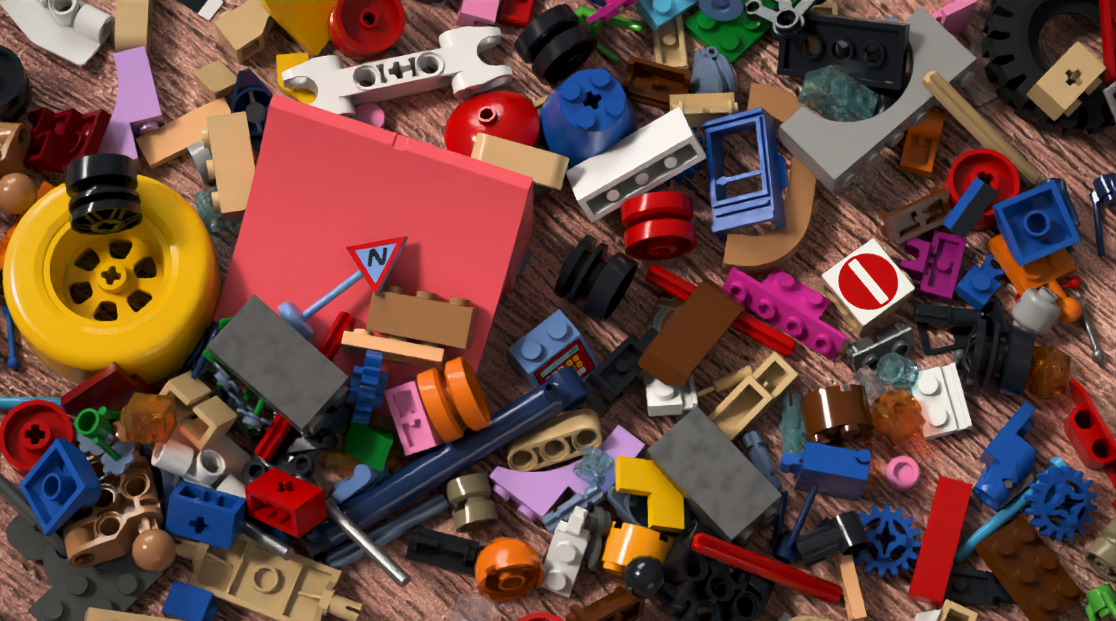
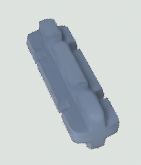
M755 430L743 435L742 442L745 449L750 451L748 456L751 463L778 491H781L782 484L779 477L774 475L776 470L766 446H762L764 441L760 432Z
M594 483L585 489L584 494L578 493L557 507L558 511L555 513L551 511L542 518V522L550 533H554L561 520L568 523L575 506L590 510L589 506L592 504L596 506L605 499V494L600 486Z

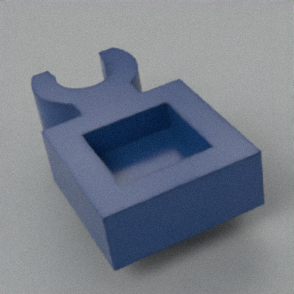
M992 253L986 256L981 269L974 265L954 290L955 294L978 310H982L1001 286V283L998 281L1005 275L1002 268L994 269L990 263L994 258Z

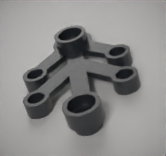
M749 0L744 5V11L748 20L758 21L762 19L772 24L776 36L782 39H791L803 31L805 27L803 17L814 5L823 4L826 0H801L794 9L792 5L793 0H769L779 5L780 10L778 12L764 7L760 0Z
M341 404L337 408L331 405L325 413L335 412ZM268 405V407L273 411V420H274V418L276 417V415H277L278 413L275 412V411ZM245 425V431L251 438V460L242 470V481L247 486L258 478H253L256 471L262 469L261 475H263L273 467L292 476L310 477L315 471V463L307 455H298L292 463L278 464V462L285 455L316 450L332 451L337 446L338 439L327 428L319 430L315 436L300 438L302 434L292 426L272 460L266 462L255 455V449L268 428L262 426L260 431L252 433V430L248 429V426ZM331 436L327 444H321L324 437ZM304 462H308L307 468L305 470L300 471V465Z

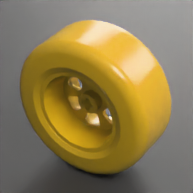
M137 174L139 185L135 191L140 195L143 219L140 224L132 229L108 235H87L74 231L70 225L69 217L71 214L68 209V203L71 198L67 195L65 183H62L42 196L29 208L19 221L9 240L3 264V289L10 315L35 356L57 375L80 385L113 362H116L130 376L137 374L148 385L164 379L185 364L201 340L206 327H209L213 320L222 292V278L209 232L199 214L188 201L176 191L155 179ZM123 242L133 244L125 259L111 257L110 244ZM91 251H94L100 259L99 264L92 271L75 266ZM146 258L153 259L157 275L153 278H138L134 271L135 266ZM74 284H90L93 294L83 303L75 304L71 297L70 287ZM135 291L151 295V301L138 312H134L127 302ZM102 303L115 304L117 307L118 317L116 320L99 321L94 316Z

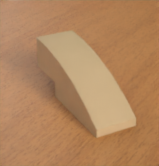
M774 351L752 375L749 374L720 403L708 418L732 442L773 406L802 376L779 353Z

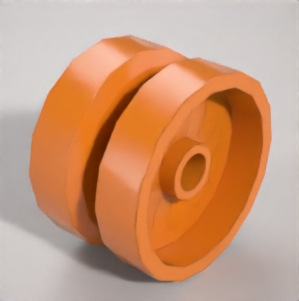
M459 356L446 362L444 368L445 377L434 367L417 375L419 391L427 413L437 433L446 444L463 437L465 431L464 422L467 427L475 432L492 424L491 413L483 390L472 367L464 356Z

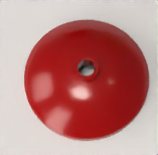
M508 90L484 91L464 100L451 113L444 130L445 144L447 150L471 157L477 133H483L535 148L541 132L540 118L534 105L527 98L516 92Z

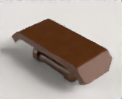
M704 279L648 345L638 360L639 367L665 385H683L745 310L746 306L712 280Z

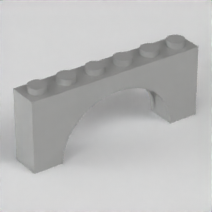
M922 6L902 22L910 24L907 52L910 82L903 95L890 108L866 120L837 122L819 117L803 106L779 126L777 140L831 193L840 186L845 188L851 184L857 176V171L864 165L867 168L872 166L879 159L880 152L888 145L890 147L895 146L903 138L906 129L911 125L917 127L928 115L927 111L934 105L937 107L942 106L922 85V79L929 71H937L953 88L958 85L960 87L965 86L975 75L973 70L977 58Z

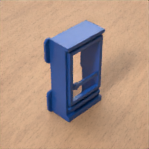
M759 107L701 122L702 128H704L712 207V233L718 236L720 241L726 243L728 232L732 233L731 230L768 221L772 222L779 229L785 228L782 190L788 186L786 159L782 155H778L774 117L765 109ZM756 128L760 169L726 177L724 175L722 137ZM761 175L763 190L727 199L726 186L728 183Z

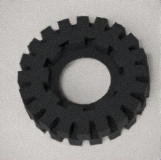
M997 0L991 8L993 11L985 21L983 33H986L987 36L981 42L982 58H990V62L984 68L989 82L999 80L1001 86L995 93L1004 105L1014 100L1019 105L1014 111L1016 116L1025 122L1032 116L1038 118L1036 128L1052 133L1057 127H1062V136H1079L1085 129L1088 135L1104 131L1109 125L1112 127L1116 125L1103 93V89L1110 86L1105 84L1104 71L1098 76L1102 83L1089 96L1083 92L1078 97L1082 103L1069 117L1063 113L1056 121H1053L1026 95L1050 69L1044 61L1039 48V36L1044 24L1057 15L1076 14L1090 20L1101 32L1099 0Z

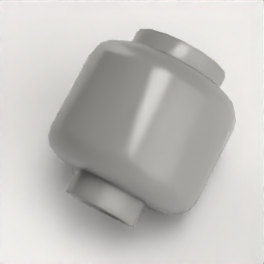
M1044 286L1040 290L1035 288L1026 289L1012 308L1011 313L1015 319L1013 324L1034 329L1035 336L1046 335L1062 313L1060 305L1056 302L1059 297L1052 290Z

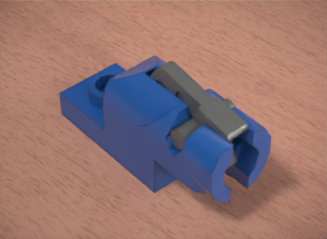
M1027 401L1021 405L979 458L986 466L972 492L983 504L994 511L999 508L1002 509L1026 489L1029 483L1034 481L1031 469L1034 467L1037 451L1022 438L1035 423L1030 418L1036 408Z

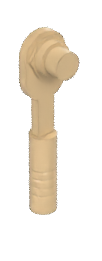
M746 365L710 382L711 386L697 391L696 396L698 398L711 391L715 393L721 392L739 384L749 374L752 375L753 371L749 365ZM682 410V414L674 415L677 423L688 414L687 410Z

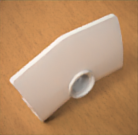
M79 0L0 1L1 7L33 44L79 67L86 65L108 38L114 25V17ZM71 6L69 10L60 12L62 8Z
M163 416L152 453L151 464L153 466L180 476L184 481L246 498L244 488L246 485L242 481L241 474L244 466L251 460V456L227 435L217 443L200 451L179 431L180 427L193 420L192 418L173 425ZM262 469L256 471L253 478L260 476Z

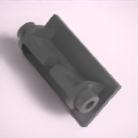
M894 322L890 326L874 333L878 341L875 344L869 336L848 344V349L843 352L848 362L853 361L855 377L857 378L867 372H873L878 367L896 358H902L913 351L912 328H907L903 322L900 324Z

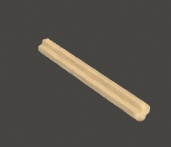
M929 71L922 79V85L986 149H992L1005 155L1013 163L1019 175L1020 184L1023 187H1032L1039 179L1038 173L937 71Z

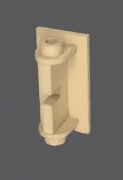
M734 92L669 95L670 111L680 107L691 127L702 126L701 122L738 113V104L735 102Z

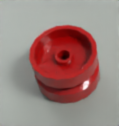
M338 0L332 7L327 21L328 35L334 47L345 57L356 61H372L383 56L402 35L405 26L404 8L400 0Z
M978 148L966 151L955 159L942 189L944 188L947 191L952 210L975 178H979L997 190L993 200L970 230L982 232L998 226L992 206L1019 194L1020 178L1016 167L1005 155L992 149Z
M671 191L650 192L628 199L621 205L622 226L627 230L624 233L625 254L630 258L647 261L666 260L682 256L696 248V229L690 223L694 215L692 199L687 194Z
M36 399L22 402L8 412L0 425V450L15 473L23 479L57 438L68 440L78 449L80 443L75 438L76 429L64 409L50 401Z

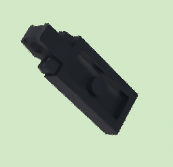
M651 327L640 339L634 334L632 336L629 335L588 376L586 381L611 403L643 371L638 365V360L659 332Z
M952 566L943 602L948 599L957 604L987 609H999L1000 603L1017 605L992 572Z

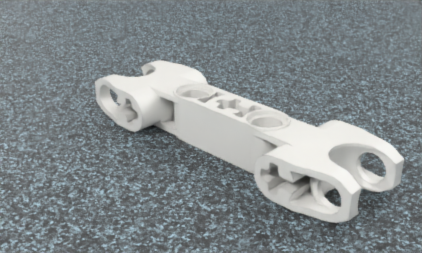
M466 26L442 33L438 38L440 49L364 63L349 68H343L341 57L338 55L316 57L282 72V82L284 88L308 89L315 93V101L308 105L355 119L354 106L431 91L446 86H452L455 98L468 99L475 94L494 90L512 82L513 73L511 66L487 65L478 57L482 51L501 43L502 35L500 28ZM430 67L435 69L436 72L427 74L422 69ZM367 80L372 82L373 85L363 87L359 83Z

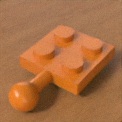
M1002 234L988 241L987 247L1020 296L1028 288L1040 290L1044 286L1052 290L1059 297L1056 302L1062 309V313L1058 318L1060 321L1073 323L1080 318L1082 313L1081 304L1075 298L1067 297L1057 282L1072 274L1078 268L1065 249L1018 267L1006 246Z

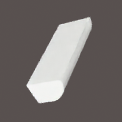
M677 107L623 138L607 151L590 157L567 170L566 175L577 202L591 223L621 207L626 200L646 193L707 157L681 108Z

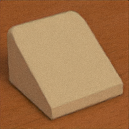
M220 60L206 65L193 73L196 83L213 100L229 94L235 88L237 77Z

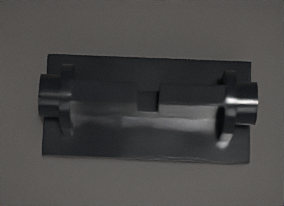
M414 526L412 532L409 533L405 559L471 575L480 542Z

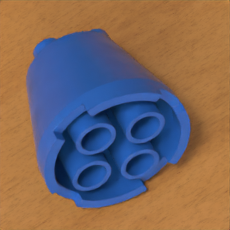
M603 68L581 70L570 76L548 95L540 113V137L543 145L549 151L570 158L568 166L571 168L590 157L607 151L623 138L636 132L637 128L636 113L630 99L618 80Z

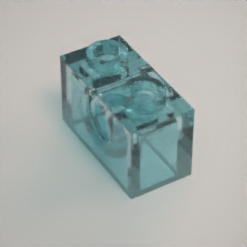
M830 65L806 73L798 102L828 120L856 122L873 117L879 95Z

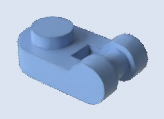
M366 463L357 465L352 478H345L334 486L335 491L332 493L331 498L338 506L342 505L387 478L389 475L387 465L385 464L382 472L373 469L371 465Z

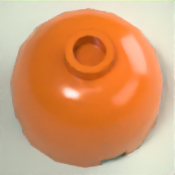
M500 537L495 539L480 552L475 564V577L479 594L482 597L483 593L488 594L489 600L495 602L523 598L527 596L526 589L535 584L537 590L545 580L544 568L538 552L526 541L515 538Z

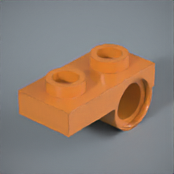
M931 109L927 111L928 115L917 127L911 125L907 129L898 170L930 177L945 119V113Z

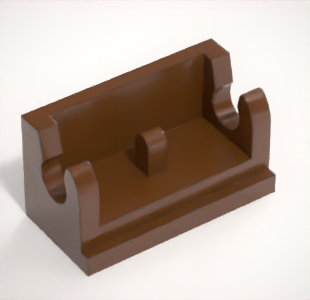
M630 55L622 88L630 101L670 111L669 95L689 94L693 72Z
M933 186L928 189L930 195L890 213L885 210L877 212V216L884 222V225L879 226L881 234L895 245H899L942 225L952 211L947 191L944 188L940 189L937 186Z
M621 578L619 579L621 585L616 587L614 592L583 609L578 604L569 606L571 613L566 615L565 621H634L643 616L645 599L632 596L624 588V580Z

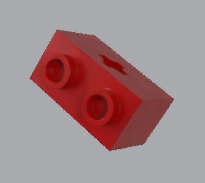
M274 467L244 487L248 515L294 537H302L327 518L324 489Z

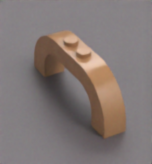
M751 83L747 111L759 107L765 109L774 117L776 133H779V126L804 106L797 98L782 89L765 84ZM792 153L784 204L786 227L781 229L776 227L772 231L759 236H747L728 232L721 274L729 275L733 266L750 277L772 272L775 267L780 268L799 250L805 238L811 215L817 216L820 197L814 196L815 185L821 186L822 183Z

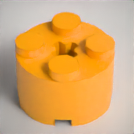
M611 521L610 532L604 540L598 562L603 564L604 573L623 578L625 566L639 555L653 556L664 564L676 540L669 536L668 541L664 542L659 539L660 532L624 522L621 529L617 528L616 521Z

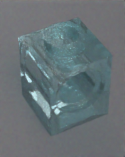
M217 186L192 194L199 215L209 234L238 224L243 220V218L223 221L221 211L214 212L211 192L218 191Z

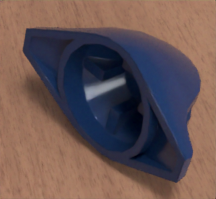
M248 68L238 72L231 103V113L246 111L251 144L260 152L268 108L273 93Z

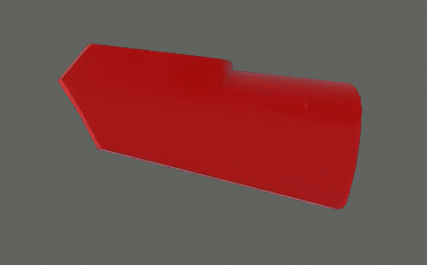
M1074 379L1069 380L1071 396L1077 407L1071 411L1064 421L1063 428L1065 434L1082 463L1090 470L1099 471L1104 469L1116 489V441L1085 389ZM1075 417L1084 418L1089 424V429L1080 428L1075 422ZM1092 446L1103 448L1106 458L1097 457L1093 453ZM1116 499L1112 502V505H1113V507H1114L1115 510H1116Z

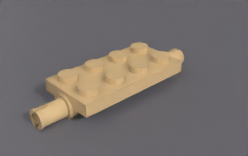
M170 533L176 543V555L192 560L194 565L188 584L212 592L218 600L272 621H323L324 617L328 614L347 621H359L360 619L358 616L362 614L364 604L336 594V588L342 577V571L296 553H294L290 560L286 561L241 533L230 550L214 548L207 543L194 539H183L176 534Z

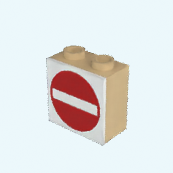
M874 238L822 274L818 284L820 291L827 299L831 300V304L858 337L907 303L915 290L910 276L896 266L889 251L884 246L879 245Z

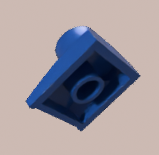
M1054 180L992 206L998 228L1018 267L1062 251L1081 241Z
M57 438L18 485V488L22 490L42 526L45 536H51L80 507H92L101 494L100 480L83 451L79 450L68 440Z

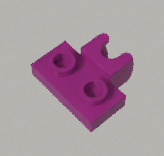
M936 230L932 242L916 238L906 241L904 252L914 256L916 260H902L899 269L905 271L911 279L921 280L918 291L919 295L950 303L967 239Z

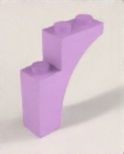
M145 46L113 53L118 75L117 100L113 115L97 153L127 155L134 159L137 172L143 169L134 135H145L149 132L157 131L159 127L165 125Z
M618 424L597 450L570 465L542 472H520L497 466L489 475L491 490L501 501L506 503L510 500L519 507L517 512L530 523L537 521L543 526L542 518L551 511H555L567 495L572 498L578 493L584 494L585 489L594 483H597L605 494V499L596 505L601 507L607 500L610 486L616 485L615 459L619 456L640 459L644 454L645 444Z

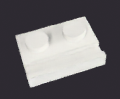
M955 363L908 374L910 388L925 441L957 433L960 430L972 429L970 415Z
M645 370L642 371L648 416L682 414V410H693L698 406L693 373L683 385H665Z

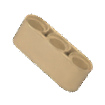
M117 0L114 37L116 53L145 46L147 54H150L153 0Z
M477 133L471 158L532 177L533 184L561 191L570 158L483 133Z
M583 408L551 418L506 445L508 466L511 470L530 472L597 450L602 443L599 415L592 409Z

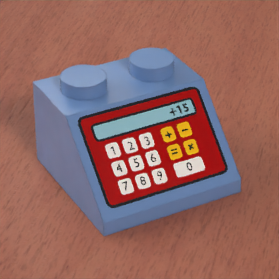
M560 309L507 349L508 363L532 390L544 384L547 378L558 370L571 365L574 366L582 381L586 383L588 376L599 366L581 333Z

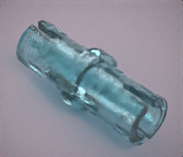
M789 393L781 395L782 422L779 423V433H782V455L787 452L791 453L792 449L794 455H800L802 451V433L805 432V427L802 422L799 404L800 400L803 399V395L799 393H792V406Z

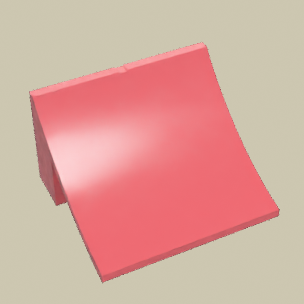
M273 94L268 108L260 152L244 217L213 321L219 323L221 319L234 317L254 294L280 317L281 315L277 307L286 301L294 303L304 312L359 270L346 247L407 236L408 239L384 284L404 287V294L416 296L417 290L437 293L436 300L449 302L450 296L469 299V306L478 308L471 348L463 349L439 345L441 346L440 348L445 350L447 361L464 356L477 377L502 293L512 294L517 274L533 237V178ZM365 277L361 278L308 319L315 332L314 339L310 341L315 348L319 347L341 311L347 312L356 319V323L350 332H354V329L366 330L373 290ZM371 331V332L374 333V336H377V337L387 338L388 335H391V334H386V333ZM406 338L407 342L415 344H420V342L422 341L412 338ZM341 346L332 362L349 376V385L354 365L362 367L364 356L345 353ZM382 360L380 371L388 372L385 390L417 380L419 373L429 370V368ZM384 393L380 410L372 408V413L393 419ZM346 399L342 402L354 406V404L346 403Z

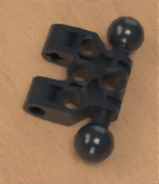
M693 519L685 526L664 564L653 556L639 555L625 566L623 580L625 588L629 593L639 599H652L655 597L662 603L661 612L666 616H670L674 621H698L697 614L700 621L758 620L776 584L773 581L739 568H735L730 576L728 573L717 569L716 559L693 551L691 544L694 535L703 532L723 540V538L698 519Z

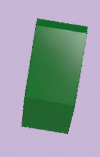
M352 410L342 437V450L363 463L371 465L373 469L382 472L393 443L392 431L372 424L363 425L351 422Z

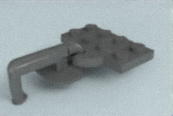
M0 473V495L19 513L7 527V539L11 546L26 560H43L45 574L53 585L28 609L38 621H84L85 612L89 607L127 612L177 562L175 558L172 564L163 571L148 572L136 565L132 556L131 546L127 554L85 568L72 567L69 565L62 532L68 525L77 522L76 512L51 536H45L44 530L26 497Z

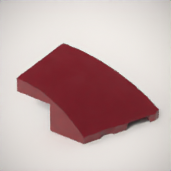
M44 107L30 112L28 120L33 124V129L30 132L31 142L23 164L39 170L64 174L63 171L66 165L72 161L98 153L112 115L103 109L82 114L74 108L54 113Z
M113 362L61 397V406L75 417L87 408L99 411L103 406L113 411L126 412L131 410V404L134 401L142 402L149 400L153 403L162 389L157 385L150 387L137 374L130 376L116 362ZM154 408L153 413L159 412L156 408ZM110 418V419H109L110 422H113V421H116V420H117V419H113V418Z

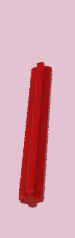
M656 264L650 267L645 277L648 283L683 302L697 288V286ZM742 312L731 326V328L785 357H789L796 346L795 339L745 312Z
M341 311L317 348L331 362L342 346L344 330L351 331L356 323V319L347 312ZM279 414L276 415L271 427L268 428L255 449V455L266 462L272 460L292 427Z
M703 532L697 533L693 537L691 548L697 553L830 604L838 603L841 600L843 589L837 584Z

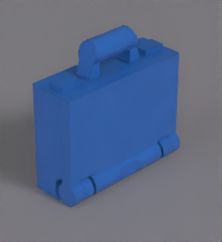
M807 441L800 455H794L790 452L783 454L779 463V469L783 473L793 474V479H796L794 490L810 493L812 486L817 484L819 486L817 494L858 501L868 480L871 453L867 449L856 451Z

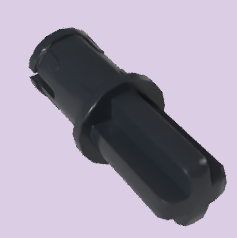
M916 303L913 312V320L915 322L941 325L946 330L949 327L972 329L976 318H981V310L952 307L951 303H948L947 306Z

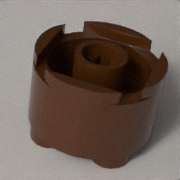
M850 384L851 391H840V386L837 385L819 389L804 396L805 402L800 400L799 404L807 441L842 448L843 442L851 440L862 442L872 439L874 437V424L866 388L862 385Z

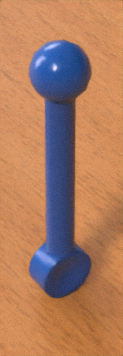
M7 304L2 307V313L7 321L10 358L7 360V366L11 369H17L20 366V359L16 357L14 324Z

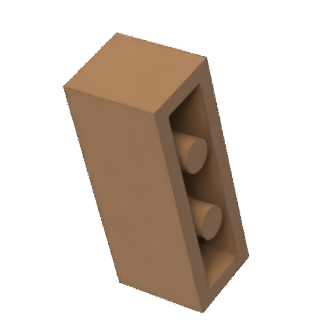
M384 284L378 296L372 292L366 330L463 349L471 348L478 308L469 306V299L450 296L449 302L436 300L437 293L417 290L416 296L404 294V287Z

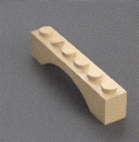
M245 0L236 9H230L222 13L214 24L220 40L237 62L241 64L266 47L270 33L277 21L267 13L260 0Z

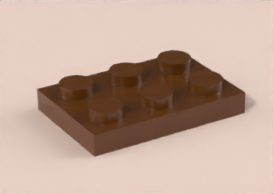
M1023 515L980 541L974 547L1029 621H1054L1087 598Z

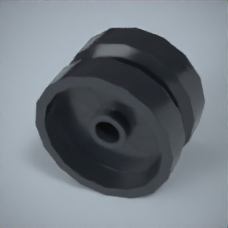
M567 4L552 7L536 17L521 32L514 44L515 52L525 63L532 64L533 74L545 86L555 84L574 73L593 54L597 46L598 39L585 25L579 26V16Z
M0 45V122L13 123L25 114L32 100V86L20 58L11 49Z

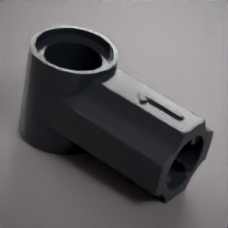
M856 511L839 514L832 518L828 525L795 538L806 567L839 554L848 556L858 553L870 544Z

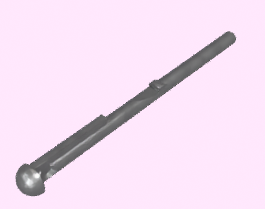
M238 416L229 431L239 430L251 442L250 436L245 431V425L242 423L243 417ZM252 429V433L258 432V430ZM292 454L285 455L278 464L292 463L295 457ZM294 476L296 478H299L305 482L314 485L308 478ZM325 499L327 516L400 587H405L410 582L411 577L344 514L333 499L329 501Z

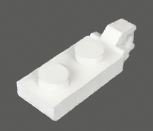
M575 506L568 523L561 520L557 525L543 566L545 580L541 585L542 588L568 598L570 597L591 537L589 535L590 531L583 529L588 510Z

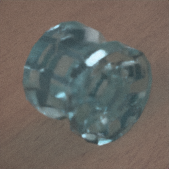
M887 353L877 363L876 376L878 380L898 391L909 390L918 380L919 370L916 363L898 353Z
M585 446L582 451L583 459L580 463L575 464L573 473L591 485L596 483L602 487L606 480L605 474L607 470L613 468L615 460L598 448Z

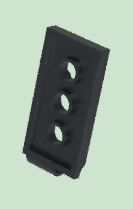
M779 5L774 6L773 10L778 12L780 10ZM809 10L803 17L805 21L803 31L794 38H779L775 35L772 28L771 39L780 41L778 75L892 90L904 89L910 24L824 14L821 11ZM808 37L815 38L819 43V50L816 54H811L806 50L805 41ZM840 40L845 41L850 47V54L847 58L840 57L836 52V44ZM870 44L876 45L881 51V58L878 62H873L867 57L866 52Z

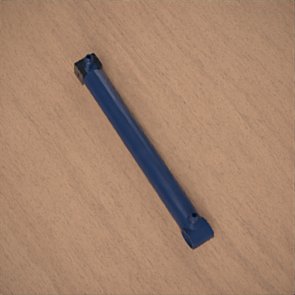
M574 366L564 367L547 378L541 386L492 414V424L476 432L470 428L465 430L462 438L440 445L338 507L364 531L561 412H569L579 407L590 398L591 394ZM328 516L324 521L300 537L309 555L316 562L325 559L326 554L337 549V546L350 539Z

